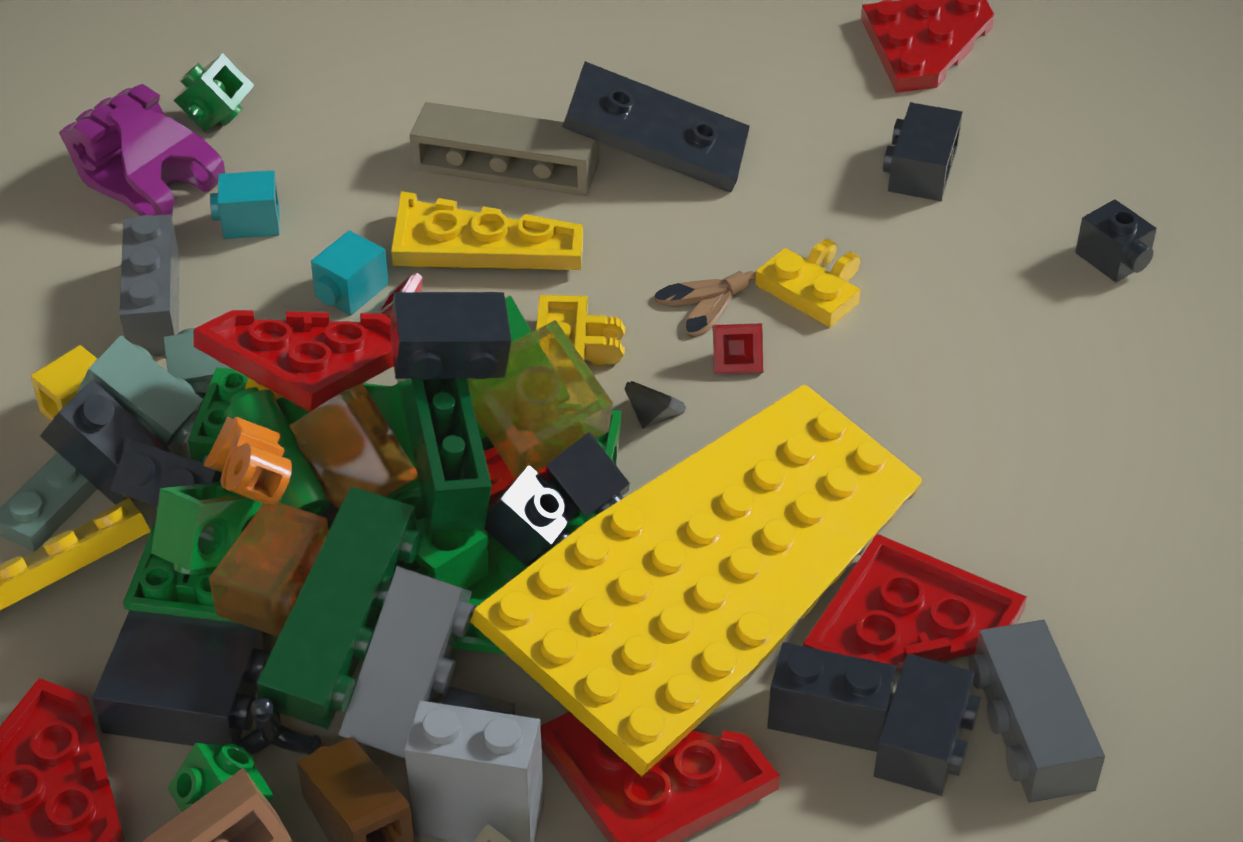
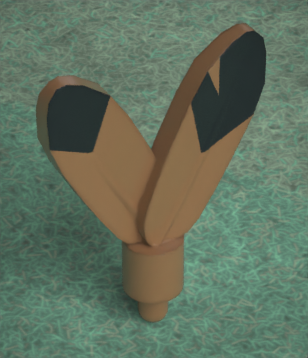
M738 271L723 280L710 279L668 285L656 292L654 298L657 303L667 306L698 303L686 321L687 334L689 336H698L707 332L717 322L730 303L732 296L748 288V282L755 279L756 275L753 271H748L744 274Z

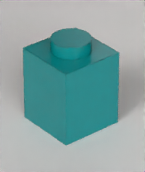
M275 170L222 173L218 175V193H210V210L212 221H221L223 239L280 235V204Z
M350 230L310 260L315 297L319 298L326 305L334 306L349 315L354 314L389 285L385 249Z

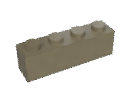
M430 102L424 103L410 132L413 170L587 196L599 165V141L562 127L563 122Z

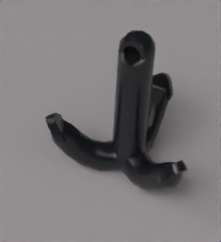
M264 667L259 669L255 676L256 684ZM258 690V699L254 700L251 704V714L257 728L242 739L230 743L243 747L251 756L262 751L270 744L289 751L310 755L320 748L321 739L317 735L309 736L282 725L280 713L276 712L272 700L260 698Z

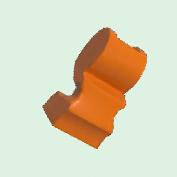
M227 417L203 465L222 473L220 482L227 491L270 506L276 504L281 499L289 483L292 471L291 460L282 457L284 448L278 444L280 433L239 417L234 419Z

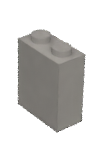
M420 701L404 750L414 835L456 842H473L488 823L511 842H534L544 805L540 719Z

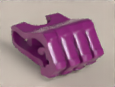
M144 84L127 88L113 98L109 97L100 101L94 106V110L89 109L81 113L76 118V122L65 126L59 131V134L77 169L79 177L88 187L124 203L139 216L168 215L173 213L174 198L172 190L166 184L173 181L187 182L203 192L210 191L218 185V175L225 173V167L222 157L204 139L176 120L163 114L158 103L160 95Z

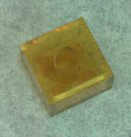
M556 320L511 343L505 378H467L476 420L515 478L529 465L535 471L546 466L588 432L594 438H597L609 431L613 402Z

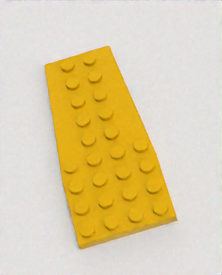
M802 385L588 520L474 609L470 622L638 774L643 776L751 678L786 639L792 627L800 619H804L828 587H832L838 581L857 555L860 556L881 528L884 525L887 526L908 498L915 495L922 483V478L809 386Z

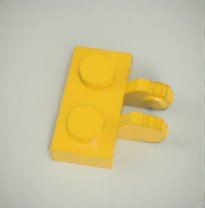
M824 239L821 243L815 245L807 259L785 247L756 270L755 285L831 328L859 304L861 289L850 284L849 280L855 276L861 263L860 256L848 251L847 254L845 253L844 256H841L836 261L831 272H829L825 268L832 263L838 249L836 243L830 239Z
M539 295L536 340L558 377L584 378L585 358L594 365L609 364L610 366L611 364L616 365L617 362L620 363L625 352L621 339L625 334L626 326H624L622 319H618L617 316L588 315V296Z

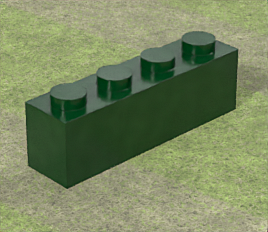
M467 378L397 379L429 532L484 528L492 485Z
M350 486L257 681L260 698L271 699L276 712L329 729L336 712L344 713L347 710L356 685V680L352 676L359 661H364L396 567L402 568L404 562L411 564L418 553L422 540V531L417 530L415 506Z

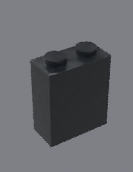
M129 610L92 697L102 733L194 746L195 743L222 745L239 740L242 731H249L253 725L254 719L251 714V704L256 700L257 684L255 676L259 669L265 667L271 651L265 650L261 626Z

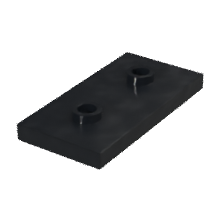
M586 61L580 71L562 127L728 192H732L737 182L750 128L747 124Z

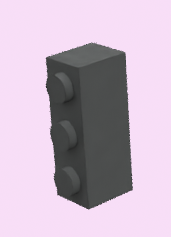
M172 214L123 218L119 316L124 338L132 344L143 347L151 356L166 355L163 337L178 335L180 256Z
M398 566L396 567L338 735L346 738L352 737L354 741L405 758L404 750L419 702L434 703L437 692L445 694L450 686L456 668V660L449 657L456 637L464 638L470 628V620L475 609L474 604L468 603L472 591Z
M1045 620L979 630L975 654L969 656V670L975 671L974 687L976 689L982 688L988 701L987 716L990 727L994 734L1001 733L1006 745V763L1012 780L1021 782L1029 803L1096 791L1105 754Z

